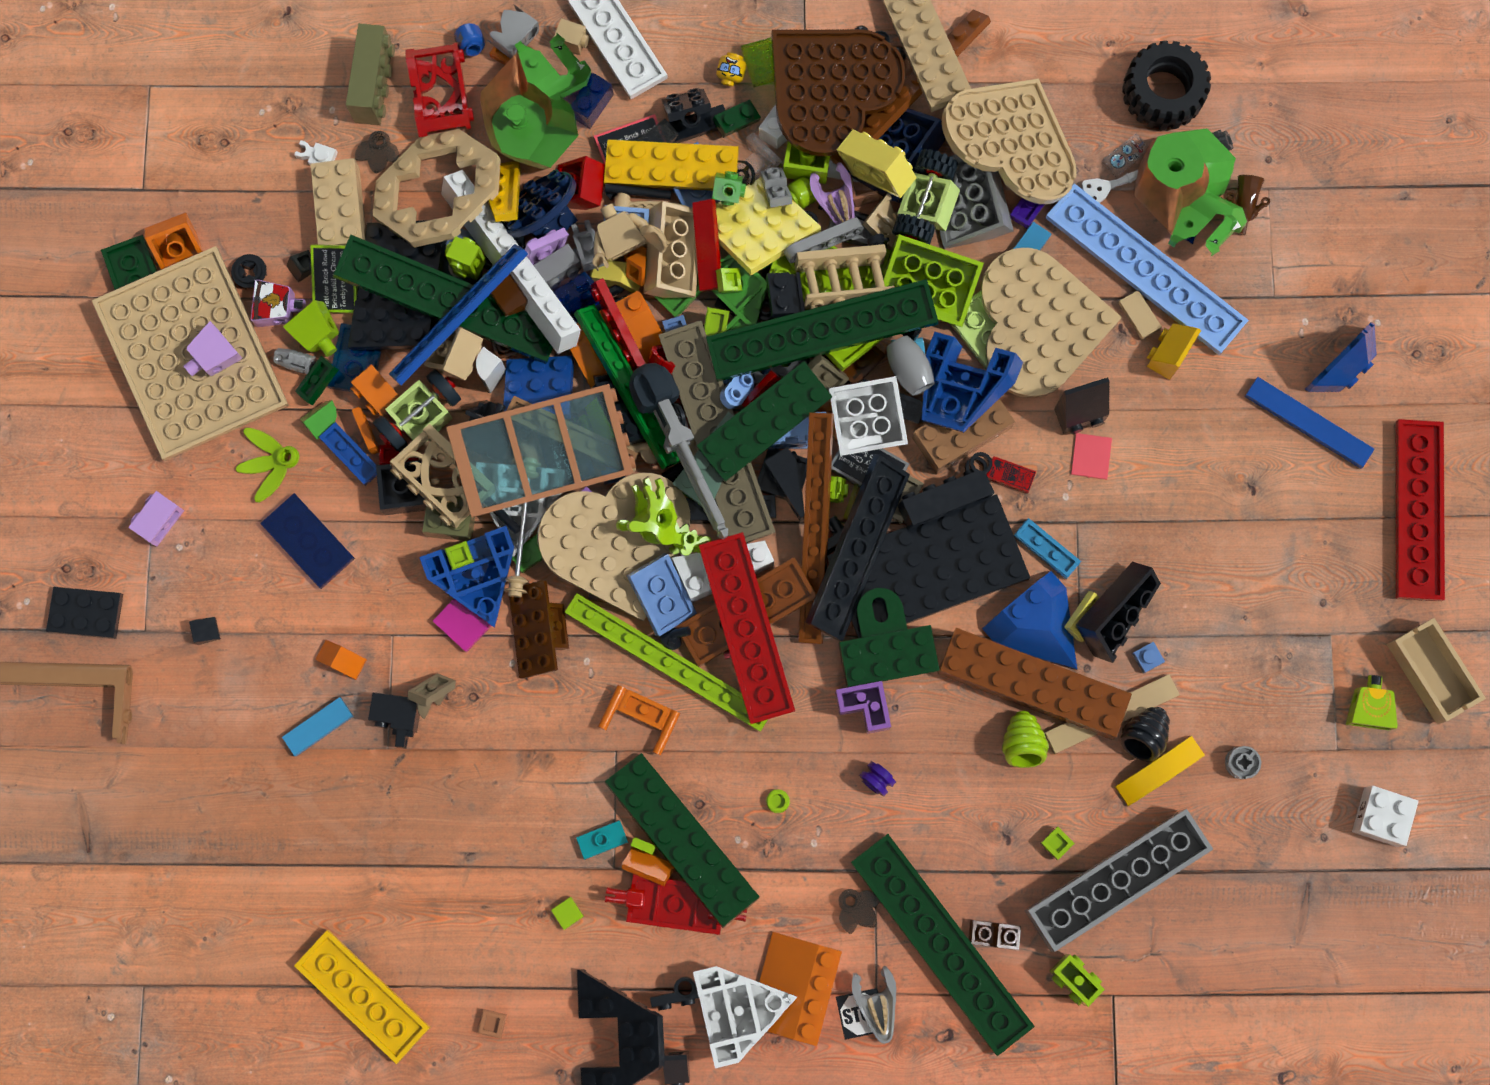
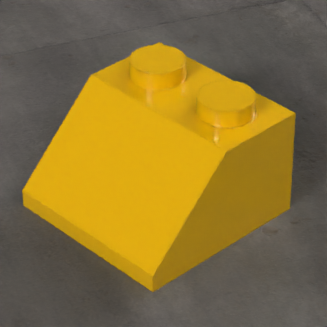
M1174 323L1169 330L1164 328L1158 338L1161 341L1158 348L1153 346L1147 356L1150 361L1146 367L1170 380L1182 364L1201 330Z

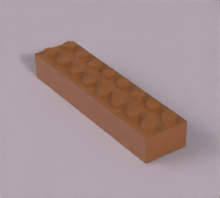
M955 628L940 671L938 672L939 675L1065 723H1071L1110 740L1117 738L1132 696L1129 692L959 628Z

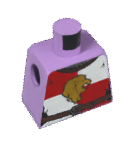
M255 280L251 321L256 327L286 324L293 318V312H301L306 307L305 299H295V293L290 287Z

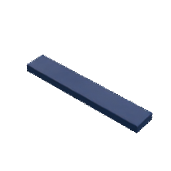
M1260 377L1255 379L1244 396L1360 469L1364 467L1374 451L1373 447Z

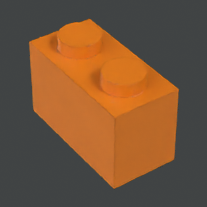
M372 364L350 382L353 385L350 389L358 398L363 396L367 400L368 404L365 406L374 416L377 413L380 416L384 415L387 412L385 409L399 397L397 392Z

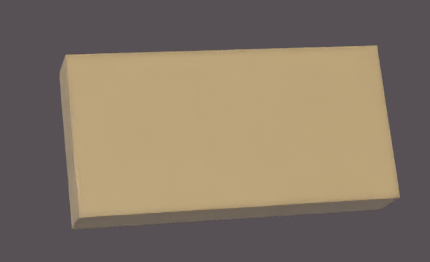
M1139 290L1118 302L1141 340L1162 328Z

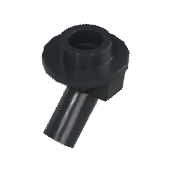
M689 626L678 629L672 628L660 636V642L664 647L676 650L682 644L680 637L691 635V629Z

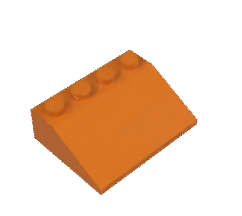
M638 290L615 303L645 363L648 364L651 348L654 345H662L659 339V334H662V331L644 297ZM605 321L607 327L609 328V330H610V332H611V330H613V329H612V327H611L609 321H608V322ZM576 323L581 329L577 346L568 350L590 389H592L595 385L593 376L607 372L580 324ZM617 342L619 348H620L621 351H622L623 349H622L620 343Z
M776 932L772 933L759 982L797 996V998L767 1032L813 1046L818 1045L842 951Z

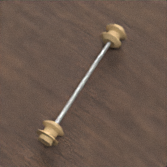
M523 458L530 485V479H536L540 476L536 472V468L541 467V464L537 463V459ZM528 502L523 503L515 576H509L505 579L509 583V588L504 589V591L508 592L510 597H522V594L527 593V591L523 590V585L528 583V581L519 575Z

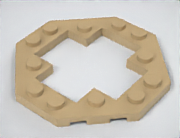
M460 129L420 137L376 180L373 217L398 237L406 240L412 247L452 240L461 233L460 229L467 221L471 223L483 211L481 207L488 200H493L499 194L501 159L497 153ZM457 152L456 163L459 168L476 165L474 193L454 198L452 216L416 223L417 212L413 207L397 210L399 183L420 177L421 160Z

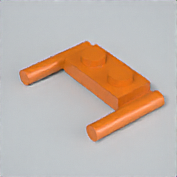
M617 685L598 727L607 730L615 711L618 710L662 731L652 751L661 756L680 713Z

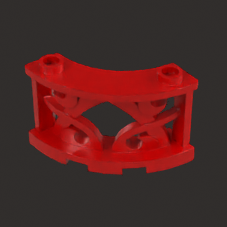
M458 43L418 50H405L411 87H416V90H413V104L419 137L428 136L430 131L463 126L471 129L470 121H474L472 107L469 108L461 64L465 62L463 49L459 50ZM452 53L453 64L451 66L446 65V57L441 61V68L437 66V55ZM432 56V63L417 60L416 58ZM456 72L458 73L459 83H458L457 80L452 76V75H454ZM429 73H432L429 83L422 82L423 77L429 78ZM437 76L454 89L450 99L442 107L436 99L423 96V93L430 91L434 87ZM460 96L462 99V104L457 103ZM429 104H433L438 110L435 111L434 107L430 110L426 108ZM461 111L462 114L455 115L454 112Z

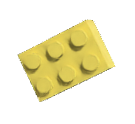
M853 129L837 148L838 153L854 177L899 198L904 195L917 178L912 170L913 166L906 160L905 152L897 146L893 148L882 139L876 140L866 132L860 133Z

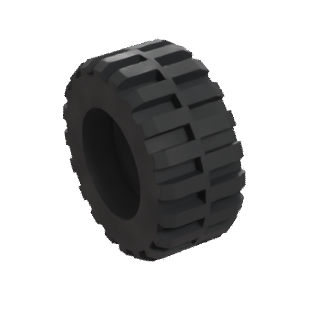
M1167 40L1160 41L1159 45L1152 43L1148 45L1147 49H1141L1137 56L1133 58L1124 78L1122 93L1125 94L1123 98L1125 105H1130L1128 111L1131 115H1137V121L1148 123L1147 127L1150 128L1159 126V130H1166L1170 126L1173 130L1179 128L1181 124L1185 126L1190 123L1191 119L1199 114L1210 92L1211 84L1209 82L1211 74L1209 71H1206L1208 68L1206 61H1201V55L1197 51L1195 53L1192 52V47L1187 44L1185 47L1181 46L1180 42L1173 41L1172 44H1168ZM1157 72L1173 74L1183 83L1185 95L1177 99L1162 98L1151 90L1147 77Z

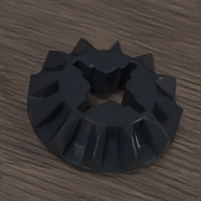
M246 254L239 257L233 263L231 275L238 286L245 289L254 288L255 280L263 281L265 276H267V266L259 256ZM244 267L250 270L253 269L255 277L247 275Z

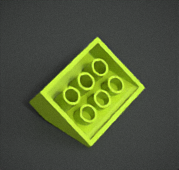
M899 234L895 237L883 280L885 287H898L927 279L938 320L963 327L984 263Z

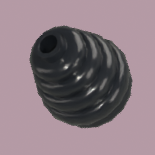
M1150 707L1127 722L1123 727L1121 744L1124 750L1141 761L1150 762L1156 760L1167 747L1170 724L1167 712L1161 707Z

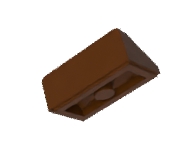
M511 274L490 293L505 317L524 311L528 303V299Z

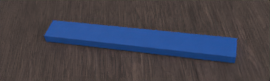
M513 245L402 359L389 375L402 386L518 266L528 253L518 245Z

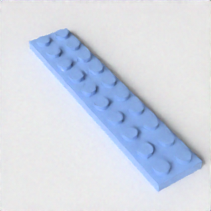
M1075 183L1072 185V189L1046 215L1048 221L1134 289L1139 290L1144 297L1177 323L1199 328L1201 332L1197 338L1218 355L1224 351L1249 321Z

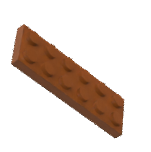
M795 557L757 579L770 625L815 600L817 595ZM716 604L676 626L677 629L690 627L691 635L682 637L698 667L729 650Z

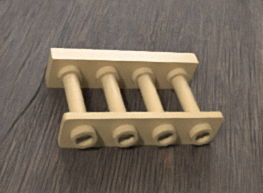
M885 244L797 252L794 264L795 271L806 273L810 294H807L805 298V310L894 288V286L885 287L880 268L886 255ZM871 266L876 288L863 289L858 267ZM849 268L854 290L841 291L836 269ZM827 270L832 292L819 293L814 271Z

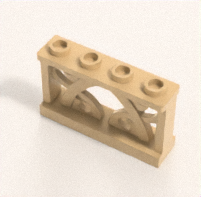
M428 424L421 434L394 459L390 460L391 472L399 480L403 478L408 483V489L414 495L419 493L424 498L423 503L431 511L436 509L441 514L439 518L447 526L452 525L457 528L470 515L463 486H459L457 482L459 471L451 443L431 424ZM427 440L430 441L424 455L416 452ZM439 454L445 456L443 462H436L432 460V457L438 460L437 456ZM417 457L422 460V463L412 462L410 464L416 466V470L413 472L406 470L404 467L405 461L408 458ZM470 462L476 487L482 490L478 494L482 503L496 492L495 486ZM452 464L456 466L452 474L455 488L431 487L429 480L430 465L437 468H445ZM421 476L422 485L415 478ZM461 496L463 508L459 512L449 511L447 504L453 502L456 507V497ZM434 497L442 498L441 503Z

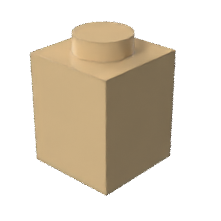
M561 18L556 33L565 39L564 43L571 52L580 55L582 49L586 48L589 42L586 26Z

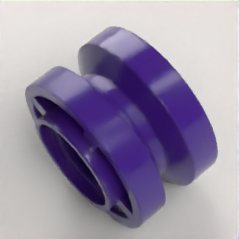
M871 761L867 765L869 771H862L859 776L869 789L877 795L880 794L884 797L888 793L886 787H893L896 781L893 779L892 774L884 767Z

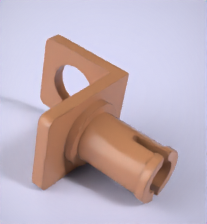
M849 172L852 182L853 200L856 207L880 201L878 191L857 196L853 178ZM837 187V188H834V189H829V192H832V191H834V190H837V189H839V188H841V187Z

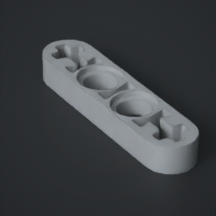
M852 218L791 244L784 250V255L789 263H795L797 252L828 249L857 236L863 231L864 227L858 218Z

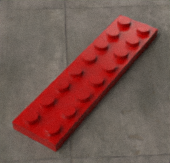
M1398 419L1396 421V599L1441 602L1445 600L1444 422Z
M738 533L728 536L723 540L718 539L699 545L750 724L795 712L744 533Z

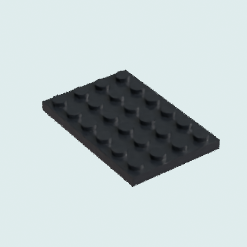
M420 220V221H416V223L425 222V221H430V220ZM367 223L366 241L438 271H443L447 241L412 247L406 240L398 237L385 225ZM358 288L348 348L351 350L413 349L432 330L436 319Z

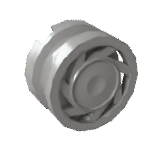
M1236 747L1226 755L1225 767L1234 778H1252L1261 769V758L1257 751L1251 747Z

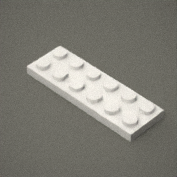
M566 0L581 24L586 26L588 35L630 99L668 79L667 73L619 0Z

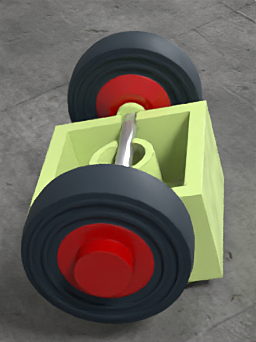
M435 369L426 376L434 392H430L418 380L385 409L396 422V426L388 422L382 415L373 422V425L381 433L378 435L387 446L391 444L399 453L408 446L407 442L402 438V430L413 441L423 432V429L428 424H431L439 431L453 419L438 399L440 397L453 407L461 398L454 389L456 387L455 384L447 376L444 378Z

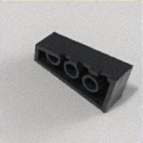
M1131 562L1076 624L1078 631L1094 657L1114 663L1117 658L1115 655L1119 646H1124L1128 639L1125 637L1131 626H1136L1141 609L1147 608L1161 584L1152 567Z

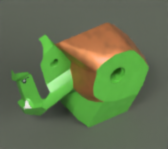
M558 33L550 41V47L567 68V75L560 76L540 51L527 47L519 41L515 44L517 53L481 91L482 114L491 146L512 160L540 169L551 168L579 136L573 109L563 98L587 86L591 75V69L586 61L579 62L565 45V39Z
M1207 128L1170 133L1154 139L1147 148L1139 165L1134 190L1135 197L1171 233L1168 244L1173 247L1188 237L1196 236L1216 214L1224 215V221L1206 240L1205 246L1212 253L1211 256L1220 251L1219 247L1233 232L1240 233L1246 226L1247 220L1242 207L1220 197L1228 187L1236 158Z

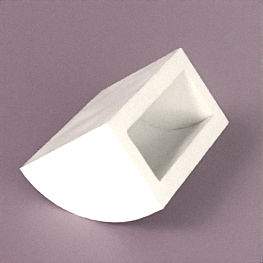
M483 347L476 359V369L484 386L491 393L506 375V369L500 358Z

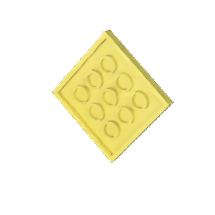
M761 177L755 180L752 185L748 184L746 186L745 195L740 197L739 203H734V205H724L721 201L716 203L719 244L750 275L784 256V250L791 244L821 232V226L794 200H792L790 205L771 208Z

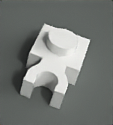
M300 140L299 145L302 148H306L303 153L296 151L295 157L300 160L309 159L308 163L311 166L312 163L334 161L338 152L334 148L315 143L313 148L307 142Z

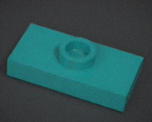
M620 820L576 837L584 860L629 843Z

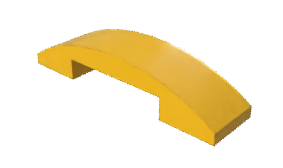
M1190 736L1115 786L1127 806H1130L1194 764L1205 754L1194 738Z

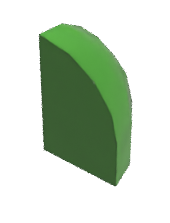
M332 400L326 401L308 412L300 420L310 430L312 435L319 439V436L335 423L337 417L336 407Z

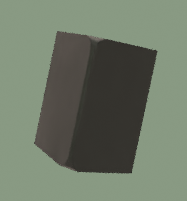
M309 250L289 257L287 268L297 282L312 274L311 253Z

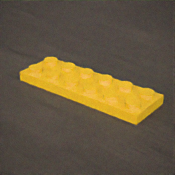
M607 140L604 184L713 191L716 173L725 174L726 171H738L739 146Z
M326 930L294 965L395 1064H398L431 1028L330 930Z

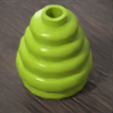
M1028 711L1017 712L1010 719V724L1004 735L1002 752L1005 755V760L1011 766L1018 768L1036 767L1046 761L1049 743L1035 716L1031 715Z

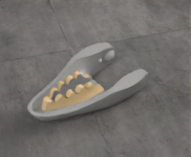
M883 966L881 970V975L885 978L886 988L880 993L873 995L862 994L861 976L853 973L852 978L854 999L873 1034L883 1044L889 1043L892 1039L896 1006V982L887 966Z

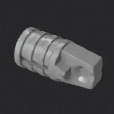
M278 348L274 352V363L307 375L316 363V357L296 350Z

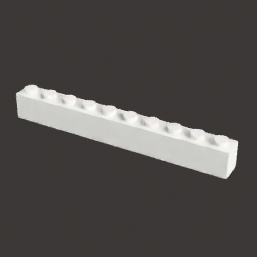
M460 170L443 177L441 195L453 210L454 198L473 194L475 186L465 172ZM486 202L481 207L483 211L471 223L467 221L464 226L492 265H494L513 245L518 244L507 233V229L502 222H495L490 206ZM526 256L510 273L528 299L525 310L557 354L577 346L581 329Z

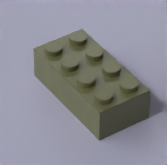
M358 23L346 99V107L355 123L381 126V119L386 114L384 99L389 94L387 79L392 74L390 60L391 57H394L395 46L391 43V37L387 33L385 26Z

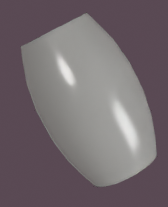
M909 336L898 338L886 347L891 370L902 387L911 395H918L934 385L932 368L926 355Z

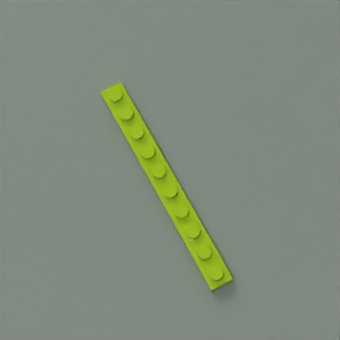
M576 593L567 607L565 614L759 732L762 731L768 719L750 724L741 692L664 647Z

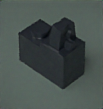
M373 692L368 720L375 722L374 726L380 728H388L389 724L390 728L393 729L392 735H396L395 747L407 749L409 737H414V733H417L420 715L416 702L404 696Z

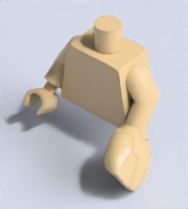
M613 204L601 208L605 221L597 225L598 230L594 237V258L592 261L597 271H599V265L604 263L606 268L609 267L607 260L614 261L648 242L659 252L664 253L666 251L667 241L664 233L659 228L649 225L647 220L635 213H628L626 211L617 214Z

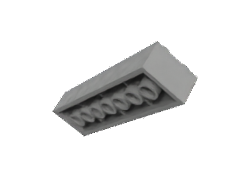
M1187 809L1180 810L1032 905L1025 912L1049 950L1055 952L1212 851L1213 848Z

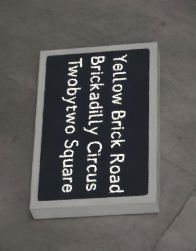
M885 449L840 456V451H838L832 461L831 471L854 485L861 487L874 454L883 456L904 471L909 467V463Z

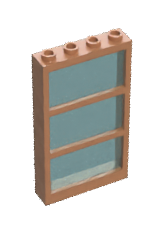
M607 384L446 427L471 517L633 474V469L636 468L633 455H628L626 448L630 446L627 433H622L620 424H624L621 411H616L614 402L618 401L615 389H610V385Z

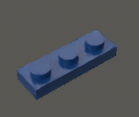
M336 422L319 436L327 447L365 486L377 476V465Z

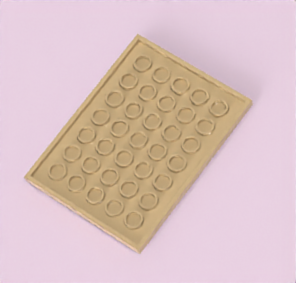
M216 246L92 300L162 460L171 459L289 406ZM211 321L242 359L213 376L207 374L203 368L191 376L183 367L193 358L186 348Z

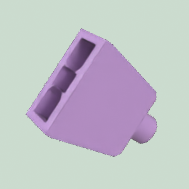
M210 321L187 346L186 349L193 358L183 367L191 376L195 375L202 368L207 374L213 376L240 361L242 357Z

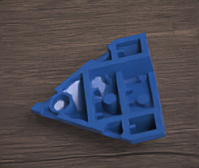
M1370 322L1305 390L1308 392H1341L1345 387L1350 389L1359 380L1356 376L1360 372L1365 374L1374 365L1371 361L1377 355L1375 324Z
M507 526L467 541L474 563L452 570L445 549L419 557L429 581L495 628L506 584L505 579L508 576L514 551V545Z
M1052 571L1034 583L982 628L993 642L1041 660L1077 670L1073 636L1064 628L1070 619L1067 589Z

